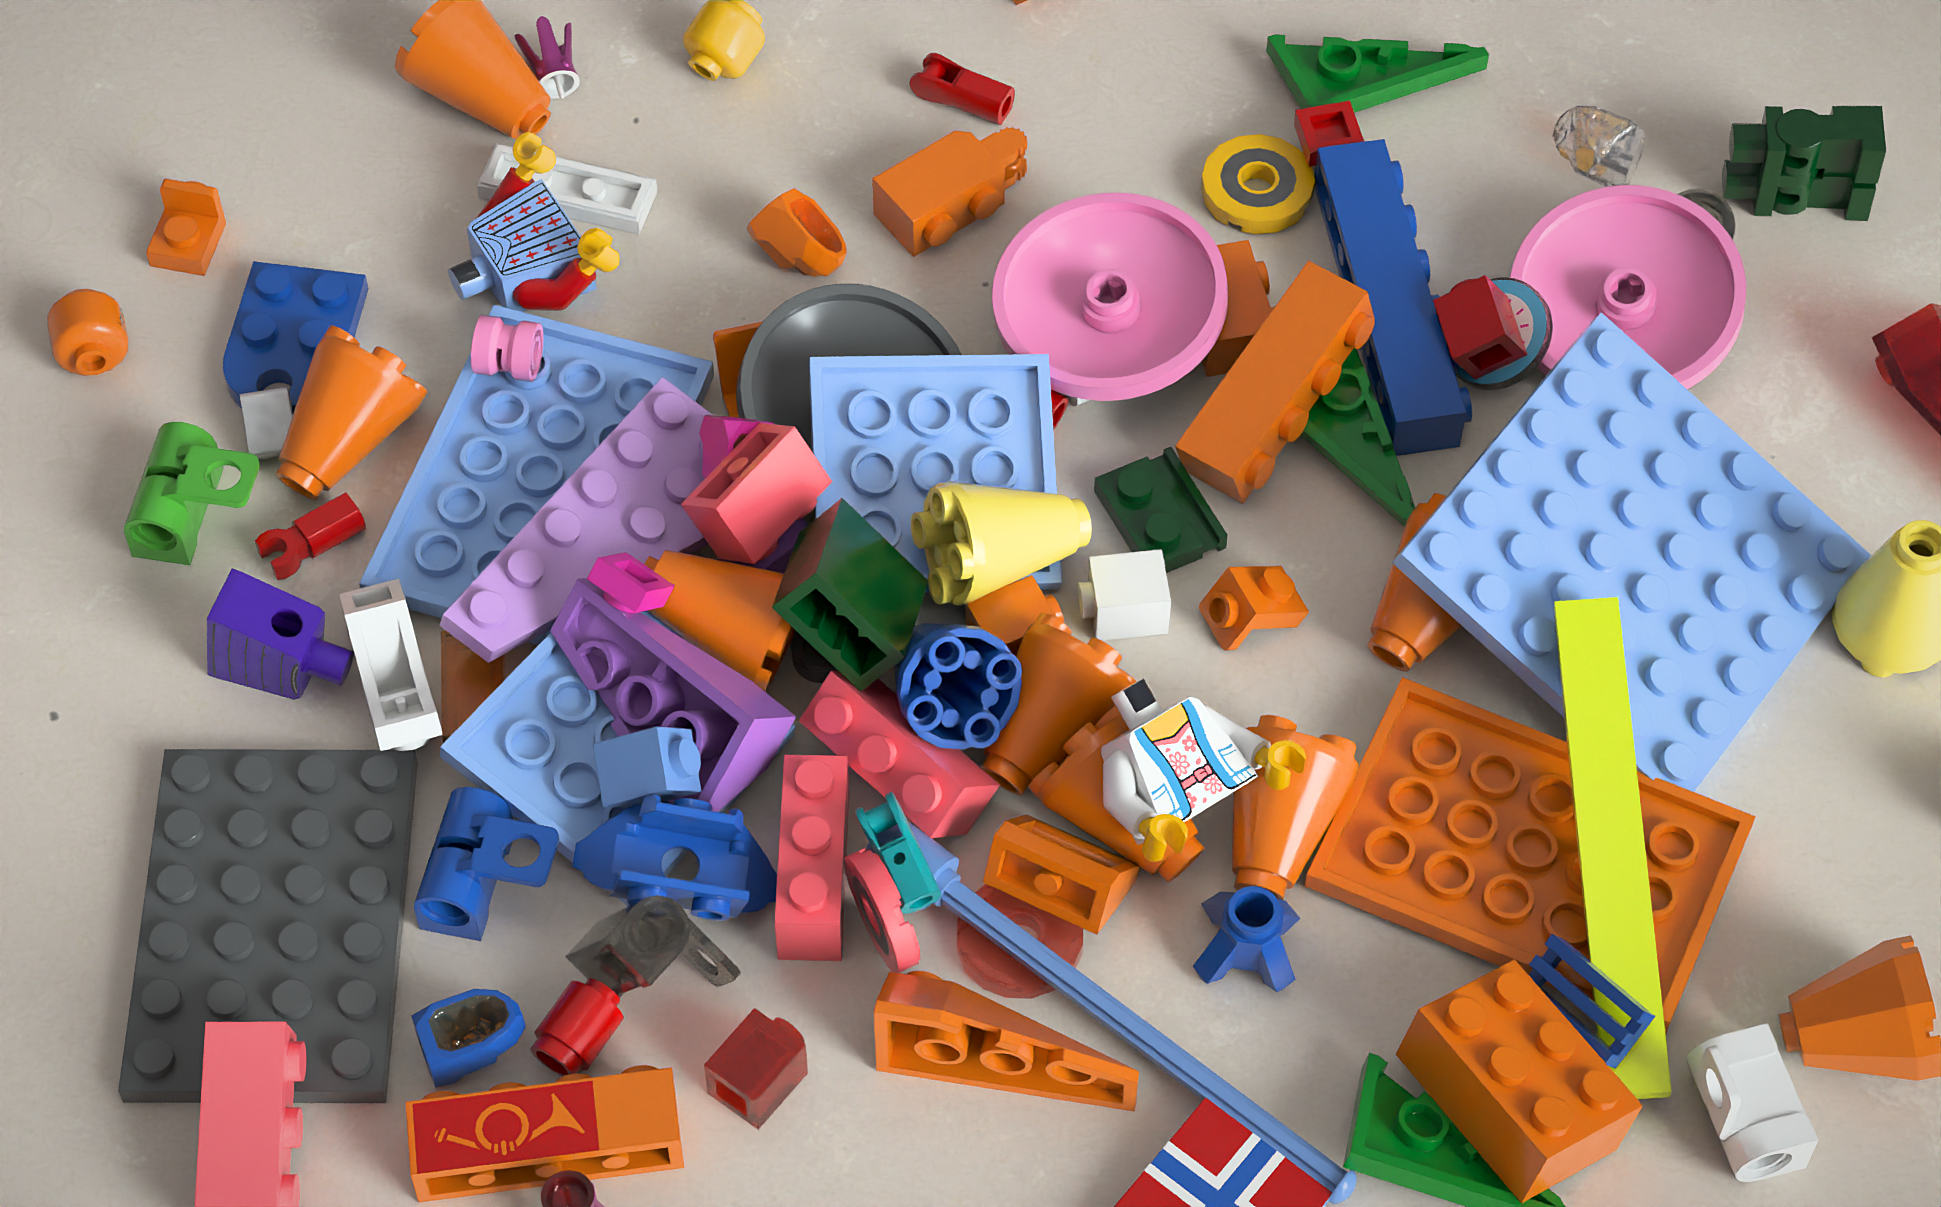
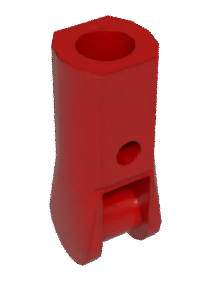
M938 53L926 55L922 63L923 71L915 73L909 82L913 93L923 100L953 106L998 125H1002L1011 111L1015 96V90L1012 86L965 69Z

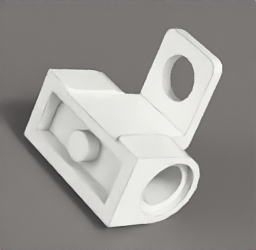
M1768 1023L1714 1037L1694 1048L1687 1056V1063L1735 1178L1741 1182H1752L1806 1168L1818 1142V1137L1804 1111Z

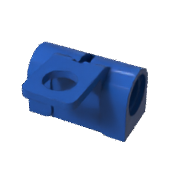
M461 787L453 790L450 794L414 903V911L419 929L481 941L488 921L489 904L497 880L531 887L543 886L548 879L559 844L558 831L549 826L513 820L508 803L490 791L475 787ZM521 838L534 841L540 848V854L531 865L514 867L504 860L505 855L509 854L514 840Z

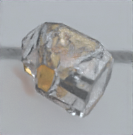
M1575 106L1559 117L1552 137L1560 155L1570 160L1576 174L1609 187L1629 185L1643 153L1646 132L1631 119L1596 106Z

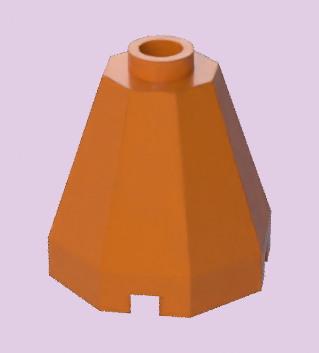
M1911 935L1885 940L1788 996L1790 1012L1778 1014L1787 1053L1799 1051L1804 1066L1915 1081L1941 1076L1940 1035L1930 1037L1929 1033L1934 1031L1933 1019H1937L1934 1002L1920 952L1917 946L1914 947V940Z

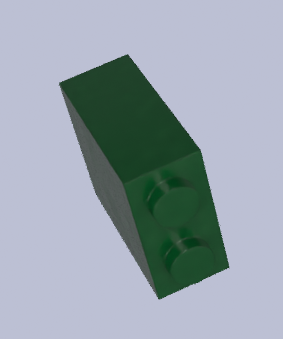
M841 498L799 532L772 608L858 690L862 691L905 658L928 580L852 506Z

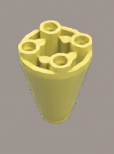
M948 481L938 483L929 489L924 501L923 511L913 513L911 517V534L915 545L925 551L929 568L928 587L934 602L939 605L945 603L963 605L1074 554L1078 547H1084L1089 543L1091 538V520L1086 505L1079 498L1069 499L1068 496L1062 494Z
M1912 521L1897 530L1846 580L1836 596L1831 616L1839 641L1856 659L1861 661L1863 669L1873 676L1888 677L1893 673L1903 674L1921 671L1941 660V527L1931 521Z

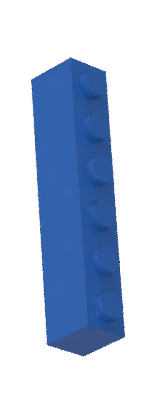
M1385 139L1320 147L1317 150L1314 188L1339 276L1366 290L1369 295L1375 324L1369 339L1360 350L1375 400L1378 402L1396 456L1460 447L1464 423L1471 422L1472 420L1471 398L1466 387L1459 388L1455 375L1458 372V364L1451 357L1433 302L1434 299L1440 296L1438 294L1431 295L1428 286L1430 281L1429 258L1425 249H1417L1414 239L1417 234L1414 208L1411 204L1404 205L1401 196L1404 187L1401 165L1398 160L1391 161Z

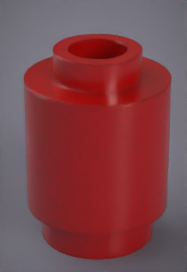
M589 978L585 984L575 980L570 981L534 1031L537 1040L530 1048L532 1054L543 1065L560 1076L577 1074L580 1069L588 1070L624 1019L622 1012L617 1007L620 1003L619 996L611 988L593 978Z

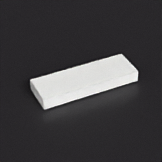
M495 144L477 184L479 198L490 200L511 167L518 168L520 163L513 157V147ZM556 157V163L549 172L544 174L534 173L532 176L535 182L541 179L544 181L569 219L639 235L658 192L656 179Z

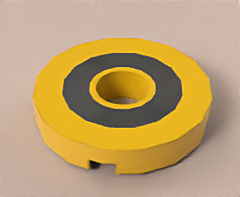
M1263 134L1237 136L1220 144L1207 157L1201 178L1204 204L1215 219L1227 226L1228 221L1234 225L1242 226L1241 232L1251 234L1276 233L1296 224L1304 216L1305 209L1311 204L1315 185L1313 169L1308 167L1305 155L1299 148L1282 138ZM1251 179H1262L1267 181L1271 187L1266 190L1256 191L1246 187L1244 183Z

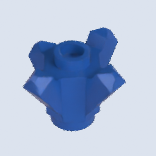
M1248 886L1237 892L1220 891L1201 903L1212 924H1217L1221 927L1193 965V968L1203 982L1209 984L1221 980L1232 968L1258 972L1262 977L1263 983L1275 992L1284 990L1296 980L1281 936L1301 918L1287 901L1277 899L1273 893L1265 888Z

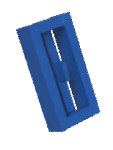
M1551 934L1545 942L1548 950L1543 956L1536 954L1529 965L1533 970L1529 976L1608 1066L1616 1069L1655 1018V1015L1565 939ZM1562 960L1631 1017L1625 1027L1556 969ZM1548 981L1615 1038L1612 1045L1606 1044L1541 988L1544 983Z

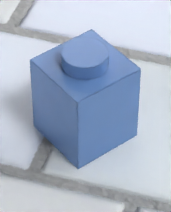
M653 727L593 743L603 807L629 808L633 805H642L644 797L653 794L660 796L661 802L701 792L698 774L701 759L698 748L693 742L691 729Z

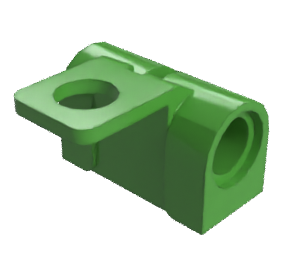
M173 421L163 424L158 430L124 525V534L132 557L190 566L197 547V535L208 504L233 508L244 507L249 500L260 467L258 457L252 453L218 449L213 436L196 425ZM224 465L236 467L241 472L238 483L233 487L225 490L216 489Z

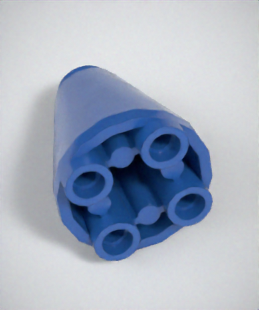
M930 623L915 625L906 656L895 665V680L901 714L919 737L939 748L962 750L969 747L985 748L997 740L1000 731L1007 725L1018 706L1022 685V667L1020 661L1012 654L1003 640L978 626Z

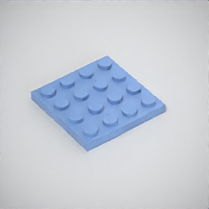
M1049 354L809 358L812 452L832 480L831 484L816 498L817 504L814 507L815 519L843 498L928 580L929 568L924 549H919L913 541L911 517L913 513L923 511L924 501L930 488L938 483L952 481L1057 494ZM1061 560L1021 579L1032 575L1041 590H1059L1062 585ZM928 584L925 592H929Z
M648 611L641 612L653 621L657 622L666 629L675 633L673 630H671L668 626H666L664 623H662ZM552 633L530 653L440 747L441 759L478 788L490 791L503 798L508 803L511 814L518 820L555 828L559 834L557 851L572 863L577 842L627 809L602 806L593 743L618 737L611 726L615 719L598 692L587 689ZM793 723L775 756L794 737L796 726ZM745 789L742 790L736 797H734L728 804H726L718 812L725 813V811L735 802V800L745 791ZM676 848L665 853L661 863L665 876L689 852L688 850ZM618 898L633 911L637 909L627 904V899Z

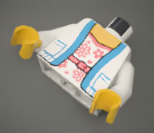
M1143 678L1111 697L1129 731L1103 745L1101 748V755L1104 761L1103 805L1132 834L1137 845L1143 843L1142 853L1150 862H1157L1163 859L1166 844L1170 845L1174 852L1182 853L1188 834V828L1184 822L1257 778L1256 769L1265 768V781L1275 790H1282L1289 786L1291 773L1284 766L1291 768L1296 773H1303L1306 755L1304 749L1299 744L1283 740L1271 745L1270 741L1238 725L1209 706L1202 704L1194 696H1190L1162 710L1146 680Z

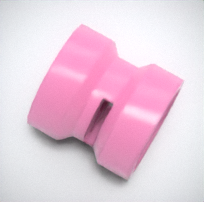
M481 315L476 323L472 339V371L475 374L489 376L494 375L498 371L509 372L516 380L534 381L540 368L543 352V326L541 323L521 321L517 325L505 324L500 317Z

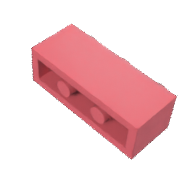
M831 671L799 719L801 724L837 756H848V765L883 797L892 791L905 816L930 838L967 835L1000 786L998 782L960 749L939 748L919 737L902 716L897 694L880 679L875 680L864 690L860 691L842 673Z
M784 755L774 923L778 960L842 961L846 881L843 858L847 856L849 815L848 756Z
M205 1022L195 1207H299L298 1174H290L291 1148H300L303 1137L301 1107H293L294 1081H304L306 1046L304 1041H296L297 1035L287 1022Z

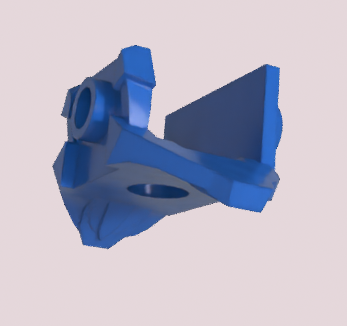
M653 794L645 796L642 805H633L625 809L575 845L572 867L582 871L584 877L597 888L610 892V897L627 899V904L636 908L661 910L665 906L691 910L693 916L701 919L723 921L729 919V917L737 918L741 913L757 912L765 908L767 903L776 902L777 873L766 854L743 824L744 814L739 809H730L727 814L713 812L710 803L691 798L676 799L672 805L661 803V797ZM676 848H682L691 852L698 862L696 877L691 881L666 877L661 864L665 853Z

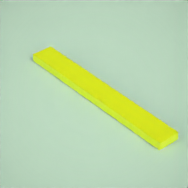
M1618 597L1554 601L1553 611L1589 961L1655 1015V1018L1617 1068L1610 1067V1069L1637 1099L1670 1097L1672 1090ZM1592 985L1593 1001L1625 1027L1631 1017ZM1595 1022L1597 1036L1611 1046L1615 1038Z

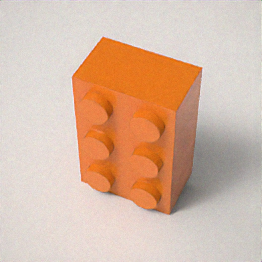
M1515 959L1419 1008L1395 1054L1521 1203L1616 1151L1643 1107L1639 1100Z

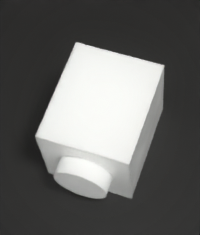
M1162 549L1089 557L1088 581L1078 582V599L1081 618H1092L1095 638L1104 641L1168 634L1171 598Z

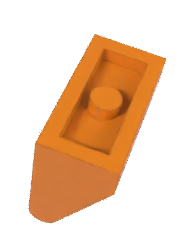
M1026 814L1005 820L995 832L983 883L1097 935L1135 884L1141 867L1123 857Z

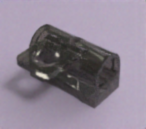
M660 895L646 897L604 917L565 956L587 979L593 978L611 988L619 998L624 993L640 986L642 988L651 986L680 953L716 987L735 981L741 974L739 968L688 918V915L679 903L669 897ZM698 950L707 955L716 966L707 961Z

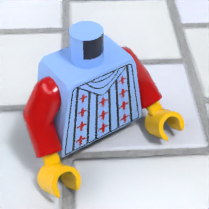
M531 132L521 134L514 142L512 151L513 157L520 163L518 168L511 167L493 196L476 219L470 222L467 227L472 259L448 269L451 283L461 300H465L490 288L501 306L521 312L527 310L562 311L568 308L579 295L597 289L595 272L597 269L602 272H611L619 265V253L610 247L612 243L610 235L599 228H591L580 236L542 179L536 182L533 180L532 176L534 173L544 174L549 172L556 163V157L552 149L545 145L540 146L541 138Z

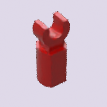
M347 492L292 521L293 526L286 530L276 528L260 534L255 540L258 554L262 559L277 551L285 552L270 563L276 579H286L297 572L303 559L309 556L313 559L366 530V524L359 508Z

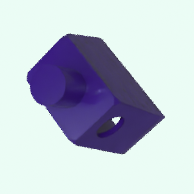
M233 568L207 616V675L293 700L300 699L303 696L312 676L342 686L350 671L354 651L324 640L325 612L320 607Z

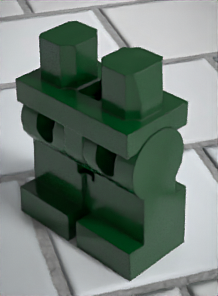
M1765 106L1762 123H1732L1729 136L1730 160H1724L1722 170L1723 198L1753 199L1754 216H1771L1772 211L1783 215H1793L1804 211L1806 208L1844 209L1845 220L1868 221L1876 192V183L1878 184L1886 154L1882 106H1832L1830 115H1819L1806 109H1793L1783 114V107Z

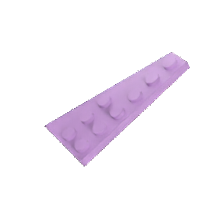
M662 377L443 614L439 626L489 663L550 630L577 579H587L598 557L627 552L645 564L649 556L659 560L665 550L691 554L706 546L708 542L683 509L681 503L705 479L702 476L703 443L699 431L704 416L713 414Z

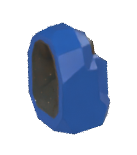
M472 989L432 1003L411 1015L415 1032L435 1088L455 1084L463 1076L496 1063L498 1056L514 1046L526 1028L519 1005L509 996L498 990Z

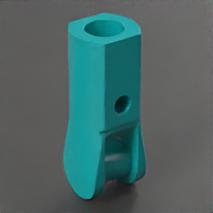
M891 791L885 794L886 802L868 811H865L861 806L855 809V812L873 852L880 857L900 893L901 898L899 900L901 906L899 907L901 912L908 914L938 901L941 897V891L902 807ZM898 824L903 836L882 846L877 834Z

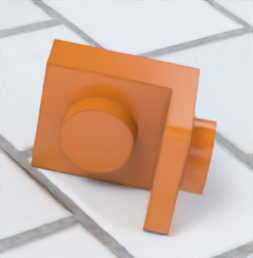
M164 179L160 187L164 211L146 251L149 265L151 267L205 276L226 225L218 190L197 181L183 182Z

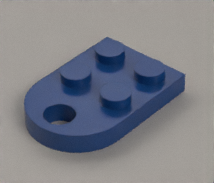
M253 261L223 357V372L229 393L241 409L240 394L263 391L271 384L285 383L291 386L289 393L292 412L294 413L315 348L329 326H337L355 338L369 289L366 275Z

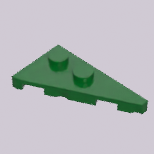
M1280 34L1268 36L1266 47L1267 54L1301 109L1350 100L1354 113L1487 69L1489 53L1485 47L1477 48L1459 43H1444L1443 52L1408 50V41L1362 39L1359 41H1348L1340 37H1323L1322 46L1285 44V35Z
M1354 348L1341 365V375L1333 390L1325 396L1320 395L1309 410L1307 424L1300 436L1405 527L1408 517L1415 508L1412 494L1398 462L1378 402L1375 400L1365 367L1362 365L1357 349Z
M1368 1054L1361 1069L1343 1168L1465 1207H1566L1561 1198L1549 1188L1521 1203L1429 1094L1424 1091L1418 1098H1415L1384 1073L1388 1062L1379 1055Z

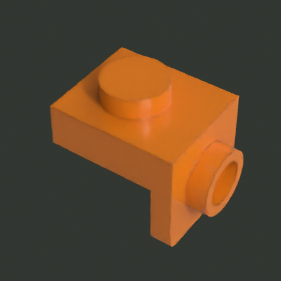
M1282 566L1228 567L1199 604L1201 614L1224 651L1236 650L1252 629L1297 628L1309 613V610L1295 589L1293 580L1286 574Z

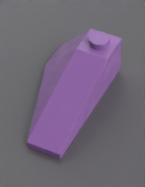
M578 578L550 630L587 689L596 690L615 719L611 726L618 737L653 727L691 729L693 742L698 748L701 759V766L698 772L701 792L680 798H691L708 802L712 805V811L718 812L768 769L796 716L751 680L641 612L630 614L616 609L605 601L602 589L585 578ZM676 799L668 800L667 802L673 805Z

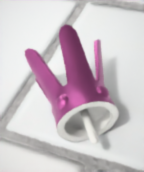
M540 16L537 19L536 27L542 60L534 53L523 35L516 34L515 40L534 71L536 78L550 96V99H563L574 92L580 83L579 76L572 63L571 23L565 25L564 44L558 47L549 20L546 17Z

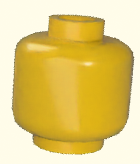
M708 0L703 4L683 34L684 47L691 56L688 64L699 75L711 81H716L719 75L729 79H736L742 76L764 45V31L760 26L762 17L743 0Z

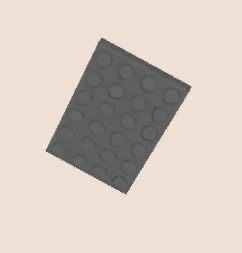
M164 749L118 1089L123 1103H201L205 1022H287L297 1035L296 1041H304L306 1046L304 1081H294L293 1103H386L418 766L415 750Z

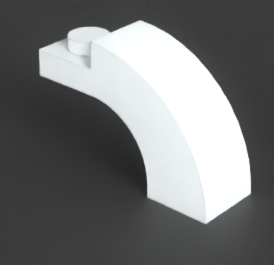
M399 579L340 593L342 609L380 750L383 751L391 748L398 751L413 750L425 745L430 738L443 735Z

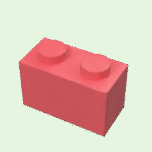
M758 423L681 503V506L719 559L755 564L757 561L769 556L776 549L778 539L796 520L803 518L814 509L817 504L816 498L831 484L832 480L795 426Z

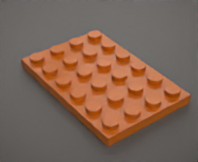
M1402 677L1357 769L1354 783L1336 812L1306 874L1305 887L1500 967L1515 959L1528 975L1533 970L1529 964L1536 954L1543 956L1548 950L1545 942L1551 934L1565 939L1589 960L1567 742ZM1637 771L1666 1034L1756 816L1656 777L1652 780ZM1562 960L1556 969L1593 1000L1591 983ZM1548 981L1544 983V985L1556 989Z

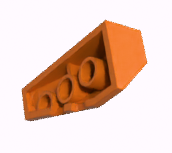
M911 971L907 974L888 973L874 1008L876 1071L1135 1112L1139 1080L1138 1070L958 983L942 980L933 973L926 971Z

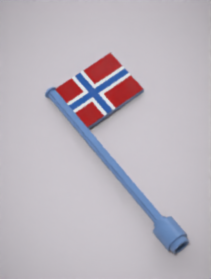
M909 822L941 891V897L933 903L937 907L942 905L947 907L1203 1100L1114 1207H1325L1329 1202L1338 1204L1350 1197L1357 1183V1176L1353 1170L1346 1172L960 882L961 876L956 873L959 859ZM898 824L877 834L882 846L903 836ZM868 843V845L866 846V850L870 849L873 852L870 844Z

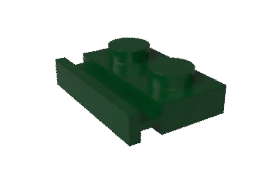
M1172 447L1164 449L1163 455L1150 460L1146 456L1095 477L1094 492L1131 552L1162 549L1166 573L1202 559L1203 553L1216 548L1219 552L1226 549L1227 533Z

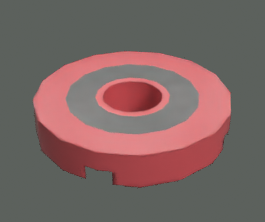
M866 848L847 855L843 858L844 870L851 893L865 927L887 967L894 973H900L918 965L921 959L913 925H909L908 921L904 922L899 907L901 906L899 900L901 898L900 893L880 857L870 849L866 850Z

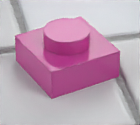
M627 552L598 557L587 577V580L604 591L603 598L607 603L620 611L630 614L664 607L675 586Z

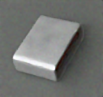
M288 387L240 394L249 453L255 454L258 460L279 457L293 416Z

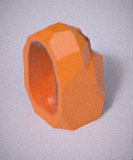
M795 188L781 194L767 204L749 222L746 229L754 242L758 243L780 268H794L804 276H829L843 264L847 253L846 244L839 229L814 199Z

